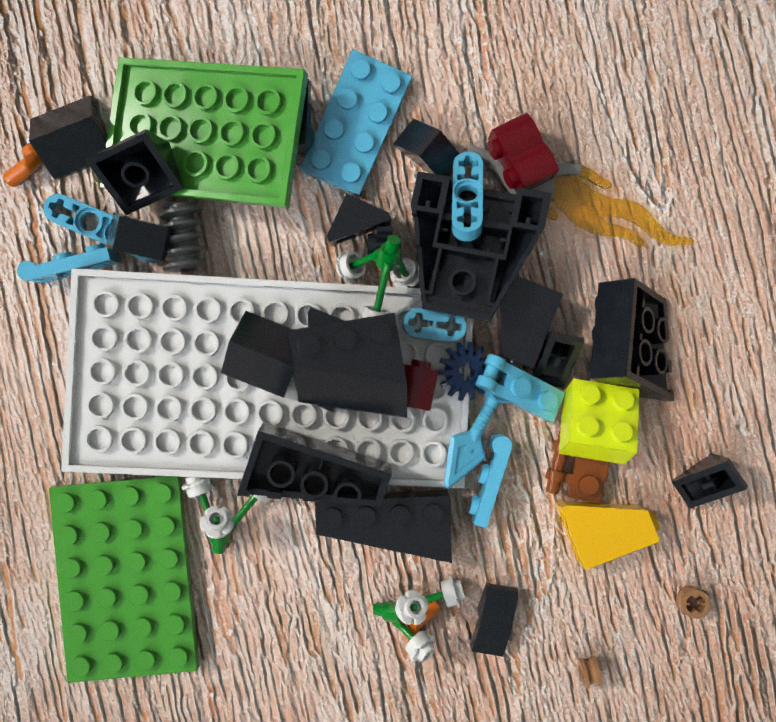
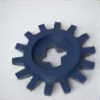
M468 341L466 350L462 343L458 342L456 343L457 352L448 347L445 351L449 354L450 358L447 360L441 357L439 360L440 363L446 365L445 370H437L438 375L446 376V380L441 382L440 385L442 388L448 385L451 386L447 393L450 397L458 391L459 401L464 400L466 393H468L469 399L472 401L475 400V389L481 395L485 393L475 383L478 376L483 375L485 371L484 362L487 356L482 359L480 358L484 349L482 346H479L474 352L473 342ZM466 362H469V368L474 369L473 376H468L467 381H464V376L459 373V368L465 367Z

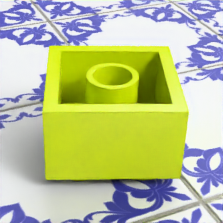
M573 378L564 391L559 454L626 464L637 453L640 389Z

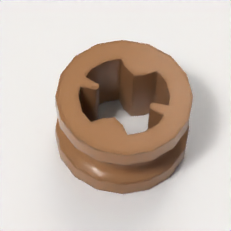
M684 586L676 596L678 608L690 618H702L710 610L709 597L696 586ZM690 596H693L694 598L699 597V599H696V601L699 602L696 608L692 606L686 607L687 605H690V603L687 602V599Z
M594 655L590 656L587 661L579 658L577 660L585 689H589L591 684H596L598 687L602 686V676L596 657Z

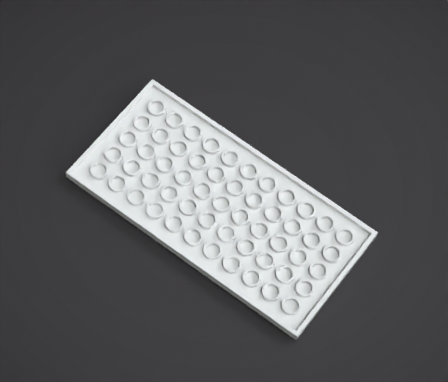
M71 269L61 472L242 479L257 432L263 422L391 464L392 476L388 485L445 488L444 478L450 436L467 431L469 395L466 393L463 401L458 400V391L450 397L447 393L451 386L448 385L442 388L440 385L441 382L446 380V376L438 375L430 411L407 407V418L336 408L335 412H331L316 404L298 402L294 374L283 398L221 373L229 340L245 311L291 329L308 327V311L310 307L344 321L358 319V316L363 313L364 306H374L378 286ZM386 286L381 308L390 311V314L395 313L403 363L411 365L412 359L432 363L431 370H445L446 365L439 362L441 357L447 360L450 358L445 350L449 347L454 352H457L456 343L461 342L466 350L468 341L472 342L473 319L464 317L467 327L466 332L457 341L446 342L410 337L402 327V320L408 311L414 308H422L420 288ZM416 314L414 319H409V325L414 326V332L419 333L420 328L431 327L432 325L430 321L421 320V314ZM449 317L448 322H437L436 328L446 329L448 336H452L453 331L459 330V325L454 324V318ZM466 362L465 367L459 368V373L463 374L464 381H467V377L470 376L471 368H469V362ZM465 476L451 488H464Z

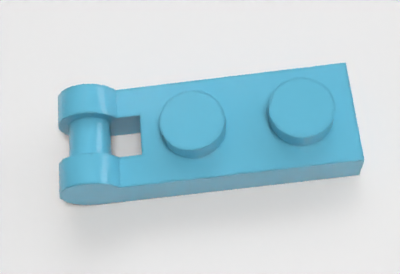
M96 244L86 247L85 253L74 255L73 252L60 253L53 256V261L41 264L23 261L18 265L17 274L22 280L40 284L71 276L72 268L97 270L120 264V260L116 250L105 247V244Z
M488 354L484 362L486 365L483 375L478 376L475 385L546 422L553 423L565 392L507 363L506 360L499 356ZM498 372L502 373L499 384L495 381Z
M500 433L493 434L489 439V447L492 450L489 463H483L478 476V482L482 483L478 495L473 494L468 507V513L472 514L471 520L473 524L483 528H487L512 450L511 440Z

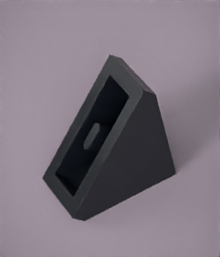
M412 119L393 143L394 147L427 173L449 177L453 174L454 159L460 154L441 130L416 119Z
M346 193L327 234V239L332 247L375 231L377 226L391 225L392 219L388 212Z
M113 212L106 245L112 250L165 261L172 228Z
M548 331L532 376L552 386L564 388L584 345V338L556 331Z
M713 453L672 481L690 509L748 488V485L731 460Z

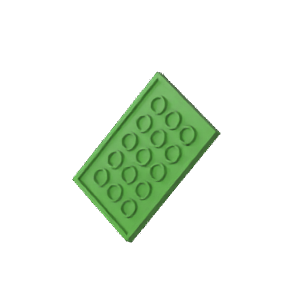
M119 57L106 148L147 129L170 143L184 183L183 190L170 196L289 209L308 73L305 69ZM101 183L100 187L106 189L104 185Z
M151 476L61 485L49 488L67 683L197 671L200 667L181 477Z

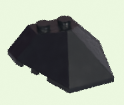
M418 172L411 201V210L414 221V238L417 248L422 309L490 322L545 229L552 193L517 188L516 194L483 189L482 233L475 240L462 241L457 239L452 232L453 182L451 177ZM463 191L458 195L464 201H471L477 197L472 191ZM464 213V227H471V213Z

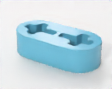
M414 308L408 311L402 320V327L405 333L410 337L446 342L457 341L462 338L467 328L464 317L423 310L422 308ZM416 314H421V320L430 321L432 325L431 327L420 328L419 333L414 332V326L409 325V319H414ZM449 317L454 318V324L459 325V330L453 331L452 336H448L446 329L436 328L437 322L445 323L449 321Z

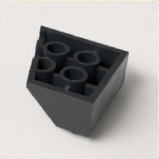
M636 278L598 283V294L595 297V326L592 329V358L589 361L590 379L599 383L640 389L639 397L674 401L673 390H667L666 373L672 372L671 360H667V355L664 351V343L669 339L666 299Z
M395 313L287 331L298 402L407 418V381Z

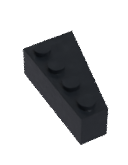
M263 422L257 432L237 496L261 495L273 499L287 497L300 498L303 501L312 502L326 500L335 501V503L381 507L392 476V469L389 463Z
M447 490L386 492L381 507L335 503V501L316 500L315 502L316 535L452 563L450 497Z

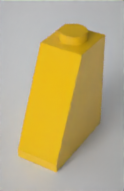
M558 501L555 503L576 559L585 571L660 542L656 532L660 530L656 516L652 511L649 512L640 505L596 504L579 501Z

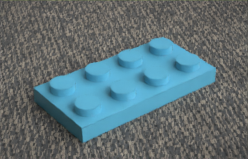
M352 49L316 130L314 143L307 151L300 166L301 172L360 197L412 81V75Z

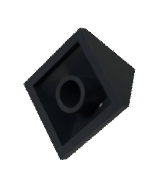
M90 95L30 119L29 142L54 180L57 181L90 168L85 161L86 157L106 148L107 132L94 99Z
M147 129L88 156L85 160L125 215L184 189V183L170 143Z
M245 311L229 340L221 373L284 398L294 374L287 331L294 329Z

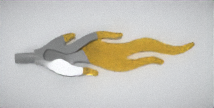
M470 144L468 151L475 152L481 156L483 164L489 166L487 170L495 175L507 193L516 194L514 188L510 189L506 185L503 178L504 167L499 160H494L489 151ZM571 163L557 164L559 171L553 179L531 189L552 193L551 201L568 219L579 228L592 234L627 239L637 247H642L644 241L635 231L608 223L602 217L613 216L632 222L659 243L681 246L694 242L693 238L676 236L667 232L639 203L611 198L591 189L581 179H585L603 189H609L612 183L583 165ZM549 205L547 217L555 221L559 216Z

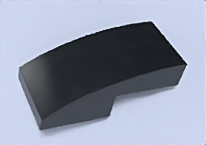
M486 583L477 607L479 619L470 641L472 652L503 657L514 621L519 593L517 588Z

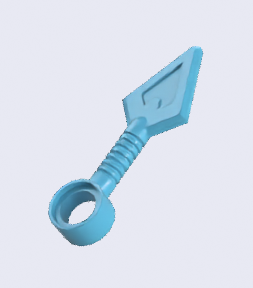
M498 374L495 381L501 379L502 374ZM485 391L484 395L487 399L470 430L450 436L444 478L445 488L450 489L486 458L481 436L498 404L507 403V401Z

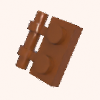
M559 430L558 439L554 440L552 450H555L551 468H547L545 476L548 479L546 492L558 495L561 482L568 483L566 496L600 504L610 462L574 457L571 473L564 472L567 455L559 454Z

